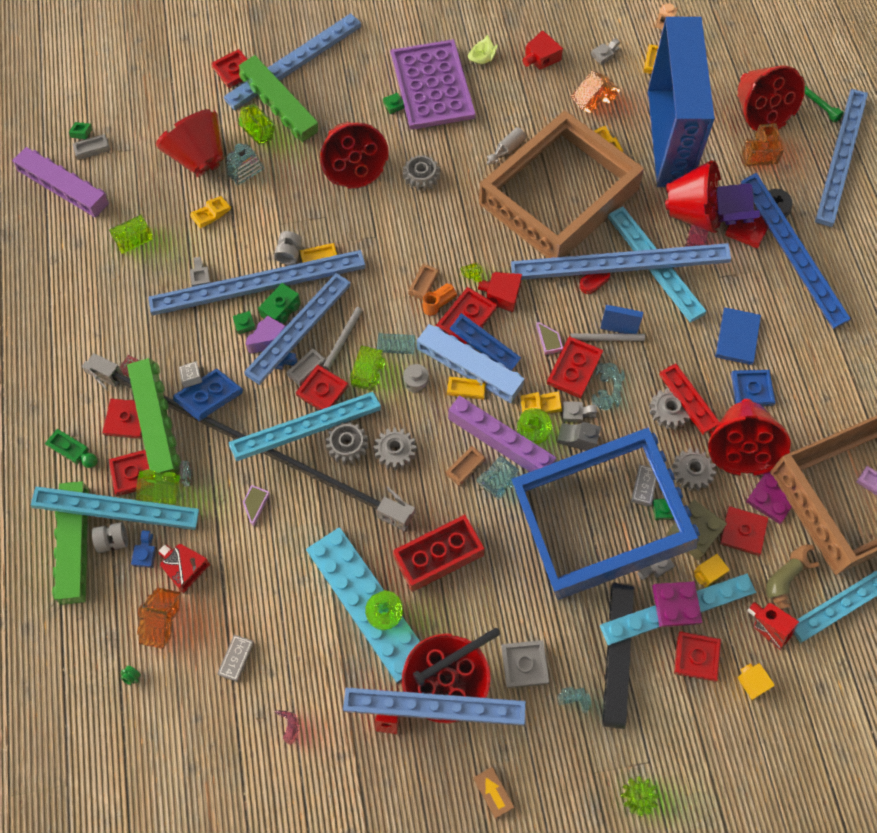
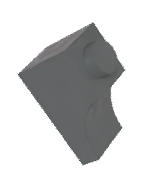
M586 422L576 425L562 423L557 443L585 451L595 448L601 426Z

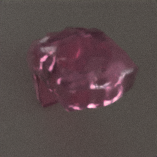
M275 710L274 713L288 720L283 740L285 743L292 745L299 732V719L293 712Z

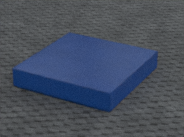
M606 305L600 329L624 334H637L643 312Z
M770 369L731 372L736 404L744 399H751L762 407L774 406L776 404Z

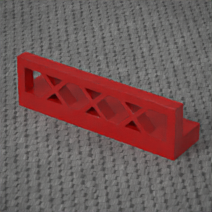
M675 363L660 371L659 376L673 395L680 400L681 406L702 435L708 432L712 435L720 422L679 366Z

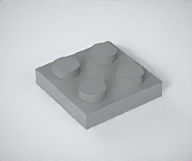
M543 640L501 644L506 688L549 684Z

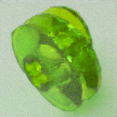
M530 408L520 415L517 422V432L535 444L543 443L550 436L552 421L545 411L538 408Z
M387 590L373 595L367 601L365 607L368 622L379 630H388L395 627L403 614L400 598L394 592ZM387 607L388 612H383L381 614L380 609H386Z

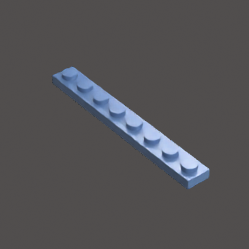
M335 273L244 371L245 376L260 385L350 287L351 282Z
M345 688L343 712L524 726L526 701Z

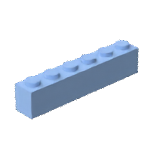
M429 324L417 339L418 350L462 376L477 380L481 383V386L485 381L486 390L512 404L523 388L524 378L518 372L510 371L502 363H496L488 355L477 352L472 346L463 344L455 336H449L437 326L434 327Z

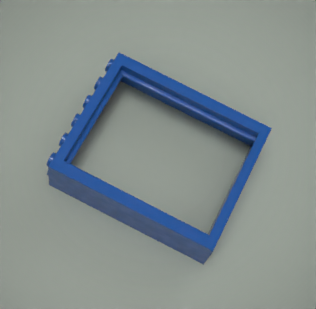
M702 17L665 18L648 87L657 187H666L667 183H671L698 168L715 119Z
M649 427L511 479L557 600L697 549L698 536H700L696 524L692 525L690 510L687 505L683 506L682 492L679 486L675 487L673 472L671 468L667 469L665 454L663 450L659 451L657 436L655 433L650 432ZM643 447L680 532L557 577L525 492Z

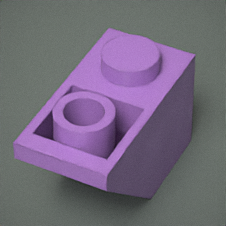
M266 316L264 320L259 322L254 333L247 337L245 344L248 352L252 354L264 351L285 328V325Z

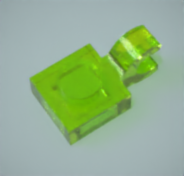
M477 262L460 267L461 274L465 278L473 279L474 283L482 281L479 275L483 273L482 266Z

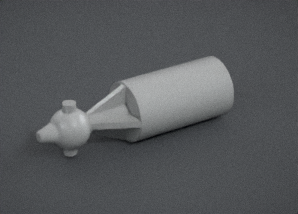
M516 127L497 145L495 154L487 156V165L499 163L498 158L512 153L526 140L525 132L521 128Z

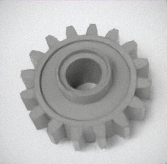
M417 155L416 157H411L409 162H405L406 166H403V179H405L406 185L410 184L411 189L415 186L417 191L420 188L426 191V187L432 189V184L437 185V180L440 179V167H438L437 161H433L432 157Z
M668 388L665 389L664 393L659 390L658 394L653 396L649 405L651 408L649 413L654 416L653 421L659 423L658 426L662 425L666 429L669 427L676 429L678 425L683 427L685 422L689 421L690 417L681 406L680 400Z
M342 422L340 426L337 427L335 425L334 430L328 432L329 437L326 438L327 451H330V457L335 456V462L341 459L343 464H346L347 460L353 464V459L361 460L360 454L366 455L365 449H368V436L365 435L364 429H359L358 424L354 426L351 422L348 424ZM345 441H351L348 445L343 444Z
M394 427L393 432L386 429L385 435L383 433L379 434L380 439H375L376 446H374V452H376L375 458L379 459L380 465L385 464L386 469L392 467L396 470L399 467L404 469V465L411 464L410 459L415 458L414 452H416L415 439H410L411 433L405 435L404 429L397 432L396 427ZM394 447L399 448L397 451H392L391 449Z
M689 448L687 454L681 451L680 456L677 455L674 460L675 462L672 464L674 469L673 475L676 476L675 482H679L682 488L686 487L689 491L692 489L699 491L701 487L706 489L713 482V477L716 475V471H714L716 464H711V458L705 457L707 452L700 454L698 448L695 452ZM690 468L696 469L697 472H693Z

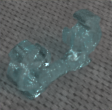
M600 363L597 366L596 375L602 373L603 375H601L600 380L603 382L613 379L614 388L611 395H608L606 390L598 391L599 398L593 394L592 405L608 410L616 402V407H619L621 403V385L625 377L624 370L619 374L615 364Z

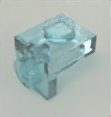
M567 687L561 689V693L557 696L559 705L580 701L583 713H587L590 709L589 706H592L590 695L585 693L584 688L574 690V687Z

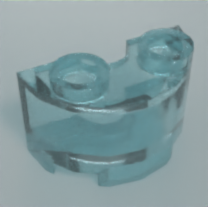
M500 456L489 470L485 471L476 480V483L500 500L506 493L505 489L508 486L510 488L514 486L511 479L516 478L519 469Z

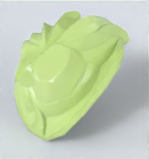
M486 35L485 39L478 42L471 49L468 58L478 64L490 62L496 54L498 45L494 46L489 36Z

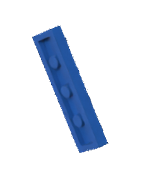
M462 313L450 327L452 332L479 352L488 355L496 363H502L510 371L513 370L521 359L519 355Z

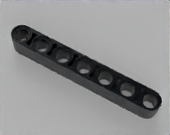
M612 582L609 621L633 613L634 585ZM631 638L609 646L607 645L602 716L603 727L625 729Z

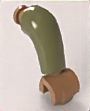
M806 544L793 550L790 556L791 560L769 578L766 584L767 597L772 598L773 602L777 603L778 608L784 609L791 606L790 603H787V599H789L787 593L790 592L789 587L792 580L802 570L819 566L818 562L809 563L807 560V552L813 551L814 545Z

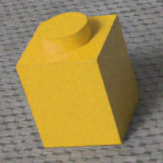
M715 554L697 566L694 573L698 583L707 588L726 576L730 569L720 556Z
M751 663L741 669L742 674L737 677L752 700L775 686L760 663L755 666Z

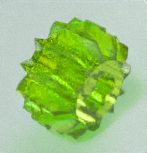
M641 776L636 778V782L633 778L628 779L629 785L624 784L622 786L628 792L621 794V798L628 799V801L623 803V806L631 805V814L636 809L638 816H643L644 810L648 815L651 814V807L656 808L658 806L653 799L660 798L659 794H653L652 792L657 789V786L649 787L650 779L647 778L643 783ZM643 792L645 797L637 800L635 796Z

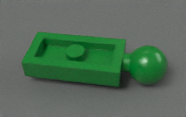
M56 429L45 442L47 447L76 465L82 460L84 467L94 468L98 463V458L95 454L87 453L89 451L87 446L59 429Z

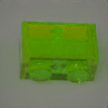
M255 103L241 108L238 124L258 145L271 141L276 125Z
M141 214L109 229L121 254L154 239Z
M361 345L350 375L351 386L373 391L374 386L378 385L380 380L379 371L384 368L386 358H383V350Z
M154 470L140 471L137 478L135 500L176 505L180 475H176L173 472L157 473Z

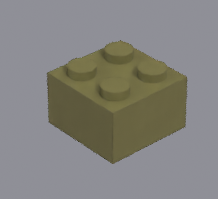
M693 499L688 505L691 513L690 520L692 525L696 524L700 536H698L697 549L691 550L688 553L699 561L727 523ZM676 522L672 525L666 537L680 532Z

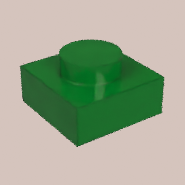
M398 93L383 98V104L390 114L404 109V102Z
M75 122L68 133L70 138L87 139L93 128L91 123Z
M250 311L232 316L238 335L256 330Z
M653 499L654 520H674L666 499Z

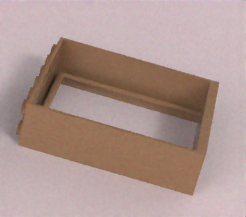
M564 110L480 182L479 205L546 258L566 257L608 218L609 213L617 210L639 190L644 168L629 158L627 154L617 149L612 143L602 138L600 134L595 133L586 124L576 119L574 115ZM562 135L620 179L557 236L499 189Z
M877 415L783 456L770 471L835 576L876 557L877 539L852 550L805 478L802 470L877 438Z

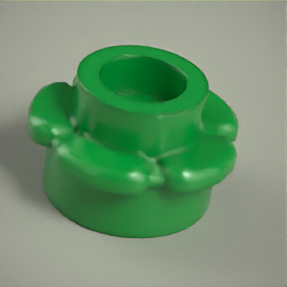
M126 666L125 669L121 670V680L124 683L132 685V683L137 684L139 682L138 679L141 674L134 667Z

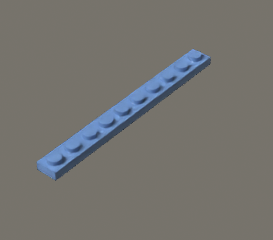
M350 13L269 66L268 69L279 81L359 29L361 22ZM245 82L225 95L224 100L231 108L236 110L258 96V94L254 93L249 84Z
M851 89L815 223L832 227L835 223L868 95L866 92Z

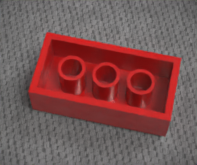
M463 515L394 549L393 557L411 592H414L483 557L485 548L467 516Z

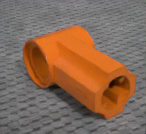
M446 283L436 291L426 293L423 297V312L429 316L436 315L439 308L457 297L455 288L451 284Z

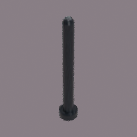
M498 628L490 630L421 673L417 670L413 673L417 684L422 687L425 685V680L498 637L500 630Z

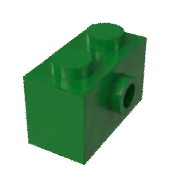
M281 283L258 309L261 318L265 319L266 316H269L284 324L291 313L298 310L301 301L297 292Z

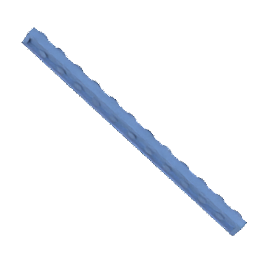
M729 243L511 261L512 273L522 274V280L730 263L731 254Z
M361 250L149 296L150 311L153 316L275 289L281 283L288 286L333 276L335 273L342 274L365 269V263Z

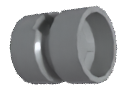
M291 231L281 232L274 253V258L278 262L285 265L296 263L298 251L302 244L300 235Z
M123 522L110 524L109 528L101 526L92 529L93 543L97 553L110 551L112 547L115 550L128 547V536Z

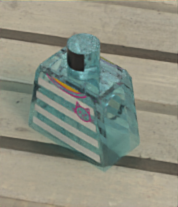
M241 143L236 144L235 150L226 156L227 174L237 185L264 169L253 149L248 144L243 145Z

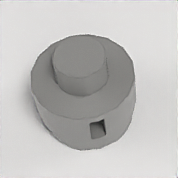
M420 364L409 365L403 372L404 386L412 393L419 392L428 384V371Z

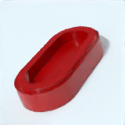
M611 272L586 274L579 283L581 292L585 294L594 293L609 281Z

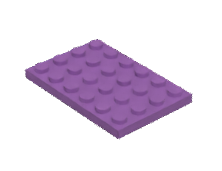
M454 39L391 50V57L410 130L475 119L476 114Z

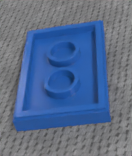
M724 307L715 357L753 365L761 315Z
M215 369L202 377V383L184 388L174 394L173 400L200 421L241 395L243 389L219 369Z

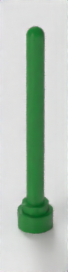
M805 86V95L824 109L831 121L836 123L841 119L844 112L840 108L831 107Z

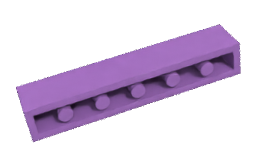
M25 147L12 160L18 172L94 218L109 204L106 198L107 195L102 189H96L90 182L81 180L75 173H69L63 166L54 164L50 158H44L36 150Z
M461 396L456 399L448 410V419L529 472L556 462L557 457Z

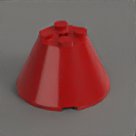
M787 65L756 69L744 73L740 78L737 96L747 124L759 133H771L784 127L787 124L786 121L792 115H796L802 104L805 94V82L797 69Z
M210 109L201 110L181 119L174 124L176 128L169 133L165 131L156 142L158 150L196 174L197 177L204 175L209 169H217L220 167L219 162L224 159L219 117L216 110H213V112Z
M359 122L341 123L329 131L328 137L321 148L320 164L325 176L333 184L344 186L348 189L361 188L372 183L382 174L385 163L388 161L389 149L384 136L375 127Z
M710 160L677 180L667 183L668 199L665 200V208L669 210L670 217L711 233H717L718 230L716 228H720L721 223H718L716 189L719 187L718 181L721 180V174L715 160Z
M744 399L727 410L725 416L710 436L708 450L711 460L720 469L734 475L741 476V473H753V476L770 472L783 456L790 453L791 440L787 430L764 407L753 402L751 399Z
M448 633L433 635L419 642L407 656L402 672L404 692L486 698L491 679L488 662L482 651L478 648L425 680V685L420 687L413 676L414 672L418 670L421 673L471 642L466 638ZM428 719L433 722L444 724L460 722L454 720Z

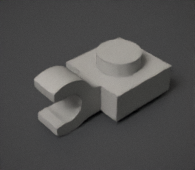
M615 38L608 46L603 43L591 50V56L602 65L614 58V53L620 49L617 45L621 42Z
M201 256L194 257L195 269H190L192 287L211 283L208 266H203Z
M564 401L563 422H582L583 417L596 418V405L583 407V402Z
M670 559L640 569V572L637 574L641 580H644L653 573L658 578L672 570L675 565Z

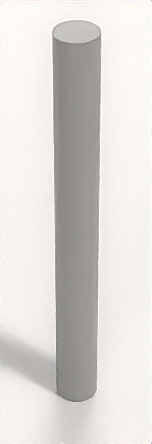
M360 307L355 308L325 361L324 369L330 370L363 311Z
M570 334V337L580 341H645V334Z

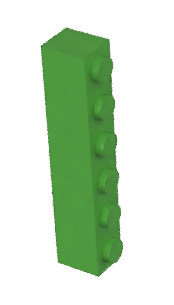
M256 55L239 65L240 78L249 84L251 90L260 96L262 102L270 107L275 116H279L283 125L291 129L295 138H299L304 142L318 133V122Z
M150 358L127 364L150 473L152 476L159 478L179 472L181 460L175 450L177 443L171 432L173 425L167 414L168 403L163 396L164 385L159 378L160 367L158 363Z
M83 481L59 483V490L89 494V488ZM55 511L57 528L54 530V536L57 540V546L54 548L56 567L53 568L55 586L52 588V596L61 605L86 602L88 516Z

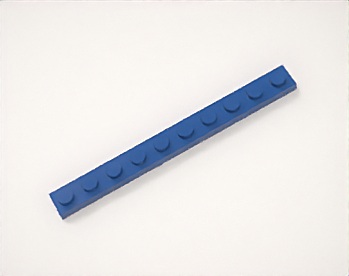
M757 172L740 181L741 184L750 183L752 185L755 208L760 211V216L832 329L834 330L849 322L851 318Z

